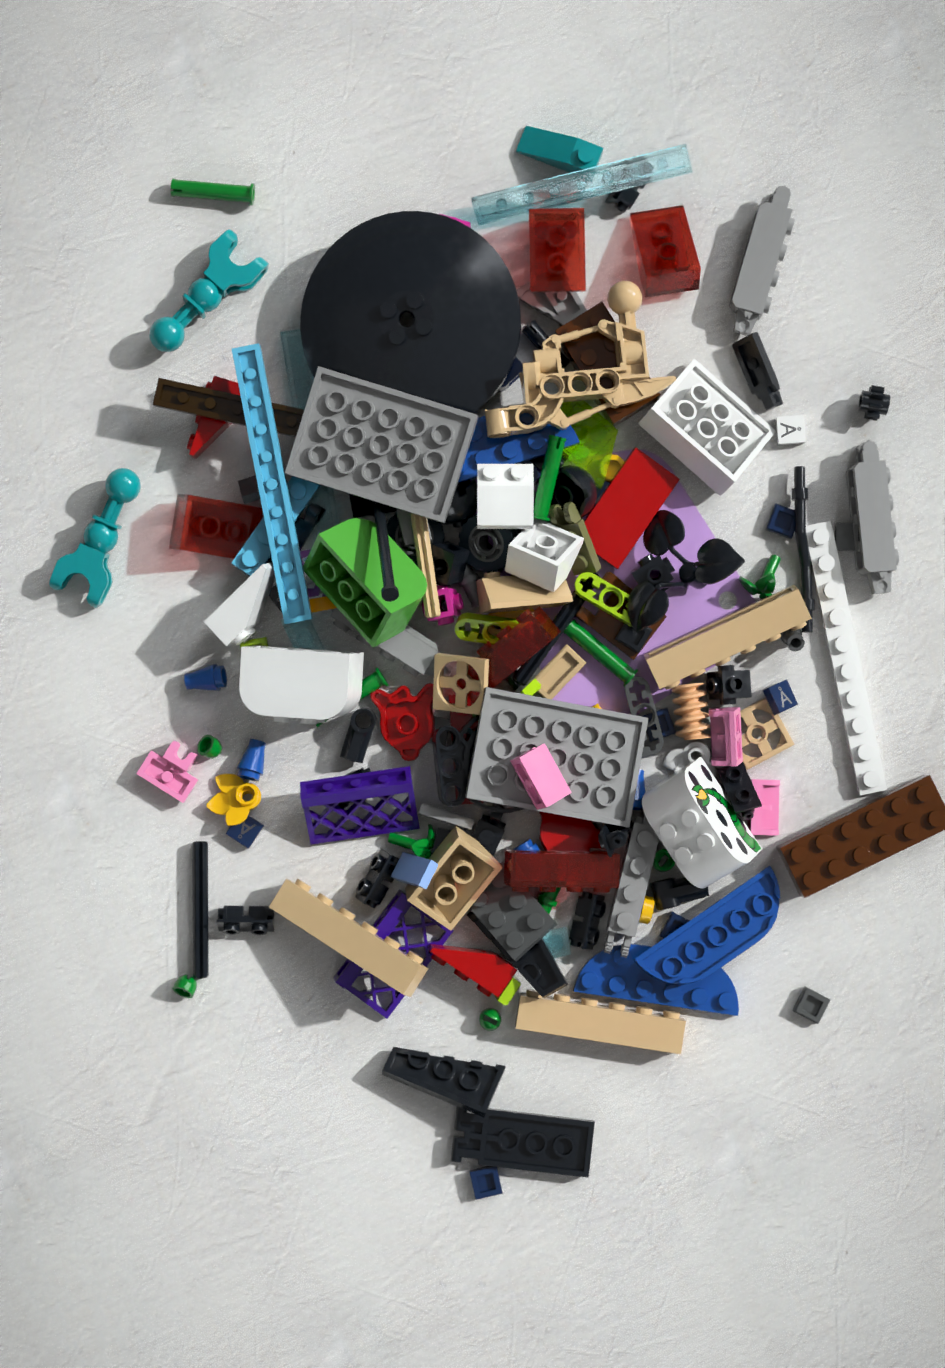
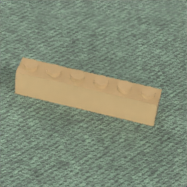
M792 585L644 654V657L659 689L664 687L665 689H671L681 683L680 680L689 675L691 678L697 677L706 671L705 668L713 664L720 666L731 660L730 656L739 652L746 654L753 651L758 643L763 641L769 643L779 639L781 633L791 629V631L803 628L807 625L806 621L812 618L799 589Z
M297 878L296 882L288 879L284 881L269 908L401 994L408 997L413 995L429 969L421 964L424 960L422 957L410 950L407 954L399 950L400 943L388 936L382 939L376 935L378 929L365 921L360 925L354 921L355 914L343 907L340 910L332 907L333 900L322 893L315 896L309 892L311 886Z
M527 989L526 994L520 993L515 1029L681 1054L686 1021L684 1018H679L680 1013L664 1010L663 1015L652 1013V1008L636 1006V1011L625 1009V1004L609 1002L608 1006L597 1005L598 1000L581 998V1002L570 1001L569 995L556 993L553 998H543L536 990Z

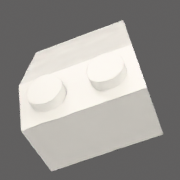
M273 562L262 564L204 621L226 646L234 643L236 645L242 642L245 643L256 633L254 628L260 623L275 580Z

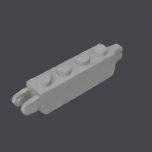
M778 186L774 195H772L771 202L759 205L756 211L729 304L732 312L736 313L733 331L735 333L745 336L750 335L757 319H760L763 312L768 313L772 301V297H768L770 286H776L780 271L775 270L778 260L783 261L787 249V245L783 244L785 234H791L795 219L790 218L793 209L787 208L791 192L786 186Z
M868 440L857 446L855 451L856 464L850 466L846 471L851 523H853L855 541L854 557L856 570L861 575H867L871 593L884 594L891 592L892 571L897 570L896 565L899 563V554L894 547L896 526L891 518L893 498L889 494L888 489L891 475L889 468L886 467V460L879 461L877 444ZM858 527H859V537H860V541H858Z
M337 608L330 609L332 610L330 616L335 619L333 622L335 626L346 633L349 628L358 633L357 640L368 647L371 646ZM408 625L403 632L377 645L381 648L379 654L392 662L395 658L405 663L403 669L415 677L418 673L434 677V656L439 653L437 644ZM449 664L444 667V676H449L453 669Z
M644 813L643 817L636 816L635 822H632L633 825L629 832L606 927L608 934L604 952L610 954L613 949L615 933L623 934L625 937L621 945L620 957L627 958L632 937L636 935L659 837L649 824Z

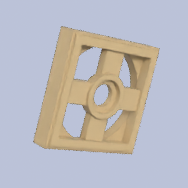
M443 653L435 654L433 709L480 715L485 687H488L489 659ZM452 661H457L456 675L453 677L444 676V667ZM468 665L475 669L480 680L472 679L468 674ZM459 679L465 680L466 687L464 689L458 687L457 681ZM443 687L452 688L456 692L455 704L448 703L443 697ZM470 691L480 692L476 702L471 706H467V694Z
M766 697L740 711L741 717L747 726L746 733L742 735V748L750 743L757 744L762 754L760 757H750L743 753V764L746 770L795 745L779 715H773ZM752 711H766L773 716V719L764 724L759 723ZM755 728H759L762 731V736L759 739H755L752 736V730ZM779 728L780 739L776 748L772 750L767 741L768 734Z

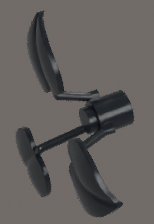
M659 510L644 531L643 543L649 553L658 556L670 550L683 563L679 569L681 582L658 583L655 587L648 581L638 584L632 590L627 604L628 618L633 629L640 632L644 628L657 623L666 614L669 607V598L667 593L661 590L662 588L682 587L685 589L690 585L695 589H702L706 585L720 582L733 574L745 562L744 558L729 543L722 539L714 538L708 540L700 547L697 553V562L694 563L686 560L674 548L675 545L684 540L685 528L683 522L674 513L667 510Z

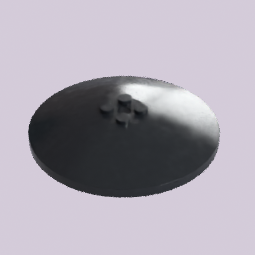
M401 211L374 217L349 230L326 251L311 274L302 301L300 315L302 347L314 378L319 366L474 414L496 394L507 378L515 361L521 335L520 301L512 276L502 258L473 229L457 220L431 212ZM406 312H411L415 316V321L410 327H403L400 324V317Z

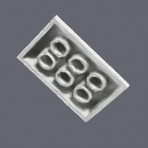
M695 359L638 423L719 496L739 478L776 432Z

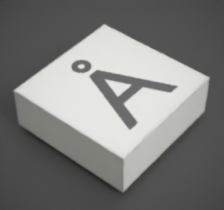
M804 415L775 418L777 445L803 444L806 442Z

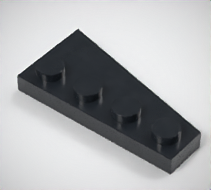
M473 912L467 914L543 998L568 985L543 938L519 960L515 961Z
M393 1047L382 1070V1075L484 1118L506 1066L498 1064L496 1066L484 1065L480 1061L471 1060V1062L455 1060V1057L444 1055V1057L429 1055L428 1052Z

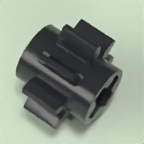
M871 385L869 391L862 390L858 410L865 412V419L877 421L880 418V414L887 415L890 395L883 394L885 387Z

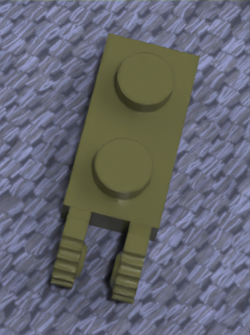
M567 502L563 505L562 511L559 504L551 505L549 517H551L552 524L584 538L571 568L573 574L597 573L601 569V564L584 520L581 519L578 509H576L577 506L573 502Z

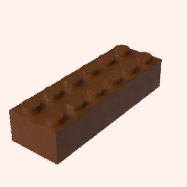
M922 775L776 846V849L799 896L806 898L944 831L945 804L931 776Z

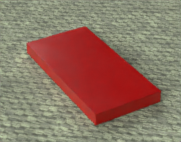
M636 447L631 451L584 519L597 556L615 569H618L680 480Z

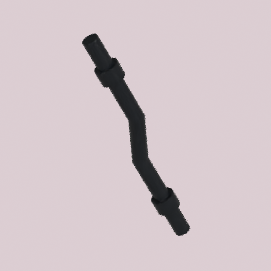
M796 466L794 467L792 501H794L795 537L801 566V596L812 618V611H815V599H812V565L806 535L808 488H805V467ZM813 619L806 621L807 625L802 628V633L813 632Z

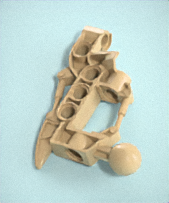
M623 280L615 283L608 292L607 301L609 307L618 314L619 323L600 320L597 326L587 329L575 330L559 336L553 334L542 343V349L533 350V362L522 363L523 373H519L524 404L513 405L507 408L485 409L488 438L528 434L541 430L548 424L560 430H566L568 426L589 418L592 414L609 407L616 409L619 406L637 403L650 398L676 381L675 376L649 379L645 333L636 327L635 312L639 310L642 304V293L636 284ZM596 331L614 341L617 367L565 372L564 368H562L561 343L578 339L580 336ZM603 377H608L613 381L614 387L604 389L600 385L599 380ZM575 380H581L585 383L586 390L577 392L572 388L571 384ZM554 383L559 391L554 395H550L545 392L544 385ZM604 399L607 402L570 417H566L560 409L563 402ZM523 413H529L533 416L534 422L531 425H524L520 422L519 416Z

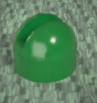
M212 735L203 736L197 747L200 755L211 759L220 755L222 750L220 741Z
M661 849L656 852L653 862L656 870L667 872L674 867L675 862L667 849ZM665 855L668 857V859L661 867L658 865V863Z
M184 974L176 980L172 989L176 994L184 998H192L197 988V982L194 977H190L188 980V975Z
M494 1008L484 1009L479 1017L480 1025L488 1031L496 1030L501 1024L499 1011ZM486 1015L497 1020L496 1025L483 1020L484 1016Z

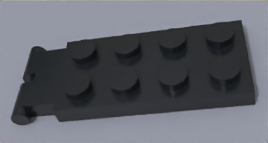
M457 1107L454 1130L465 1131L464 1137L453 1136L450 1161L461 1162L462 1157L478 1159V1165L589 1178L595 1121L488 1108L483 1118Z

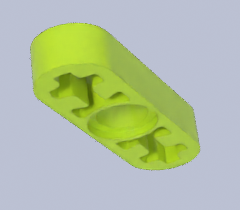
M590 572L582 573L577 577L574 583V590L579 597L632 627L627 611L623 609L622 614L617 612L623 605L624 599L628 601L629 594ZM587 579L593 581L591 586L597 590L600 588V585L605 587L599 594L598 600L593 598L596 592L590 589L587 592L581 590L583 585L580 584V581L586 582ZM608 592L615 593L619 599L618 604L615 607L606 606L603 602L604 594Z
M476 613L461 614L455 624V633L461 640L515 648L531 646L536 633L534 625L527 620ZM466 622L470 623V631L465 630L464 625ZM480 624H484L482 633H479ZM491 625H498L502 628L503 633L499 636H493L488 632L487 628ZM508 627L511 628L510 637H507ZM520 630H525V638H520Z

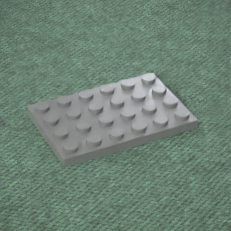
M318 366L285 474L445 524L479 416Z
M485 687L465 798L629 828L649 718ZM545 743L572 793L547 808L537 810L510 760L533 747Z

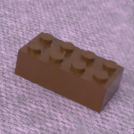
M600 302L556 329L555 334L559 336L575 330L580 331L597 326L600 320H608L614 323L615 321L604 303ZM598 331L561 343V348L571 361L570 363L575 371L617 367L614 341ZM603 377L599 380L600 385L604 389L614 387L613 381L608 377ZM657 393L640 402L619 406L616 409L609 407L601 412L610 427L614 428L656 402L661 394ZM594 399L597 406L607 403L604 399Z

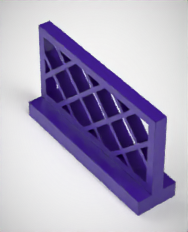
M410 766L300 782L301 804L304 809L311 845L420 829ZM408 793L409 795L401 803L393 798L394 794ZM367 798H381L375 807L365 802ZM346 801L354 803L348 810L337 805L339 802ZM387 802L397 807L391 815L381 811V808ZM324 805L326 807L320 815L310 810L312 806ZM359 806L369 811L363 819L353 814ZM332 810L342 815L336 823L326 818ZM404 811L411 815L413 820L401 822L396 818ZM375 815L385 820L381 825L377 826L368 823ZM348 819L358 824L354 829L349 830L341 827ZM320 823L330 828L327 833L315 834L314 832Z
M400 889L372 925L378 929L376 935L382 939L389 936L391 932L403 930L405 945H401L399 950H405L406 954L411 948L425 947L426 957L421 964L426 967L431 962V955L433 954L429 951L428 946L430 944L443 945L454 931L453 929L450 931L408 902L406 893ZM412 906L420 912L421 923L405 925L404 915ZM424 916H426L431 921L425 922ZM401 920L402 926L396 927ZM438 925L445 930L438 940L427 941V926ZM422 927L424 942L408 944L406 930ZM348 958L333 977L335 983L343 989H347L386 1019H388L405 996L400 992L395 996V989L391 986L375 988L373 975L368 971H363V968ZM369 975L371 989L359 991L352 986L358 976ZM391 991L392 1002L385 1010L377 1004L375 993ZM367 994H372L373 1000H371V999H370L369 997H367L366 995H367Z

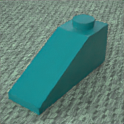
M526 126L516 152L592 182L602 157L603 148L580 138Z

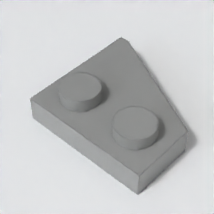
M561 265L517 289L520 300L561 326L587 311Z

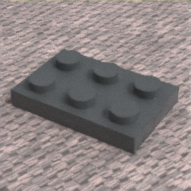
M501 862L502 869L470 909L513 960L517 961L549 933L557 923L507 865Z

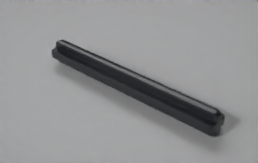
M587 579L586 582L581 581L580 584L583 585L581 590L583 592H587L589 589L593 590L594 588L591 586L593 581ZM575 590L572 593L573 602L565 604L513 676V679L518 684L525 686L585 602L584 599L576 594Z
M195 841L192 844L193 977L202 979L207 978L209 975L208 843L206 841Z

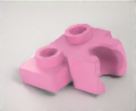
M174 740L163 757L151 750L136 774L180 802L185 803L199 780L187 773L197 759L198 754L191 752L185 759H179L177 752L180 748V743Z

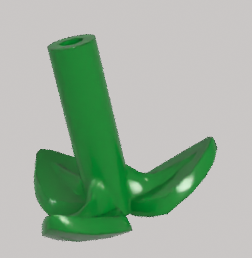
M771 555L761 578L755 584L740 576L738 579L744 589L751 595L760 594V599L772 595L771 593L774 592L776 586L774 574L781 558L777 555Z
M428 824L426 839L415 840L396 833H390L388 837V843L410 849L416 856L426 859L430 858V848H433L435 841L434 830L431 824Z

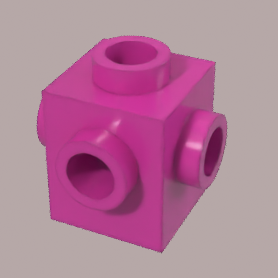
M439 585L437 586L441 614L439 617L427 618V620L432 622L438 621V626L455 623L454 618L459 617L461 609L464 608L462 596L460 593H457L456 589ZM422 601V610L425 616L424 603ZM444 601H446L447 611L443 610L442 603Z

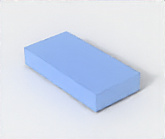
M403 852L391 877L397 881L426 889L438 864L430 859Z

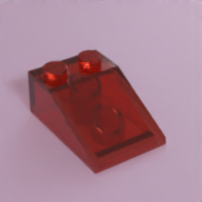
M680 205L630 213L639 276L645 298L698 290L701 267L684 206Z
M584 208L529 209L530 292L586 291Z
M177 494L169 549L234 559L264 517L263 510L255 506L188 494Z

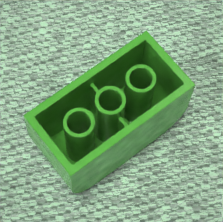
M352 518L318 534L303 565V570L374 648L405 630L427 590V581L423 572L388 535L394 583L399 590V597L395 601H385L381 595L383 580L375 523L367 519Z

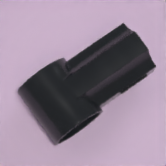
M360 708L352 714L340 757L363 764L377 720L375 713L371 709ZM359 713H367L371 717L369 727L361 728L357 725L356 717Z
M685 877L678 879L668 878L650 883L657 910L673 908L681 905L682 902L709 896L708 887L698 888Z

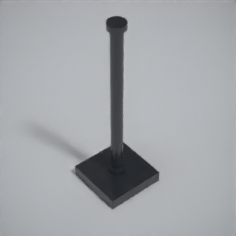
M349 494L353 518L374 515L383 580L381 595L385 601H395L399 597V590L394 583L385 513L395 512L396 509Z

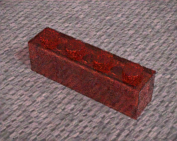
M540 606L533 612L529 608L516 618L518 624L514 628L507 625L496 635L499 639L492 645L488 641L476 651L480 655L477 658L489 659V688L497 686L561 632ZM468 665V674L472 679L480 680L475 669ZM464 679L457 681L461 689L466 687ZM470 691L467 696L475 703L480 692Z
M505 850L504 884L512 887V891L528 892L529 887H539L541 892H556V887H566L567 892H583V888H593V892L608 893L610 888H619L620 854L614 852L612 857L609 858L607 851Z

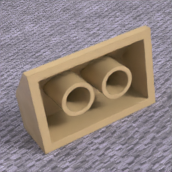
M500 572L485 573L484 578L476 581L480 614L560 607L573 602L566 580L555 592L543 589L512 574L511 576L501 577Z
M456 825L429 858L436 862L438 867L428 887L423 889L408 884L405 888L408 902L450 931H452L502 869V865L476 839Z

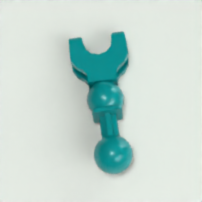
M232 230L225 231L210 246L209 267L203 272L204 278H199L192 282L188 293L182 295L185 304L173 317H161L152 324L149 337L153 346L162 352L177 350L185 338L184 328L197 315L204 319L206 312H211L219 306L222 296L225 298L233 291L243 292L254 288L268 271L269 263L263 258L257 257L247 265L238 266L234 264L229 256L237 246V234Z
M127 468L116 469L108 475L105 489L109 498L101 516H92L95 520L90 522L84 530V543H80L74 553L67 554L58 559L49 581L52 589L61 590L67 586L73 575L78 573L84 575L90 584L86 599L88 604L94 608H98L103 604L113 583L112 575L107 565L110 554L107 552L111 551L117 544V529L122 528L121 525L116 524V521L124 503L133 501L141 489L139 477L135 472Z

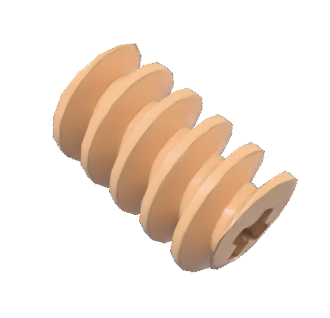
M705 683L678 685L671 689L673 693L680 694L679 697L672 700L674 704L681 705L680 708L674 710L675 715L682 716L681 719L675 721L676 726L683 727L682 730L676 732L677 737L684 738V740L711 738V735L703 733L704 730L710 728V724L702 722V719L709 717V713L700 710L708 706V702L699 699L707 694V691L698 689L699 686Z

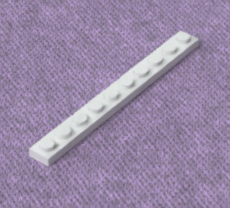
M831 521L806 525L812 575L858 795L885 791L887 787Z

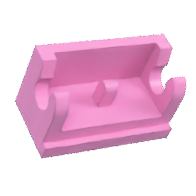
M740 707L709 708L712 746L711 766H738L743 762Z
M545 743L533 747L510 760L537 810L547 808L572 793Z
M751 779L762 807L755 808L753 818L748 820V828L753 835H779L780 780Z

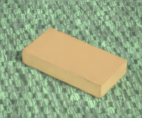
M566 644L534 678L541 684V688L537 693L543 698L553 699L586 662Z

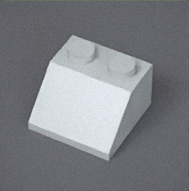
M477 464V529H533V464Z
M534 518L533 529H523L508 545L505 571L543 589L555 592L566 580L584 538Z

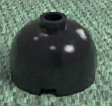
M567 465L560 467L551 505L559 504L563 511L565 503L573 502L577 506L576 509H578L582 518L592 510L598 496L594 478L588 471L578 466Z
M475 479L471 482L469 480L457 484L445 521L446 525L452 524L454 528L461 527L463 523L467 522L468 518L476 513L477 484Z

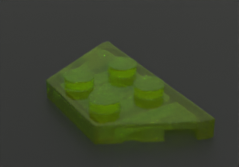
M583 400L563 402L560 409L566 417H570L586 409L590 410L592 407ZM597 412L592 414L591 417L571 425L580 443L563 449L562 456L573 466H578L588 471L594 478L596 486L601 489L605 482L618 429Z

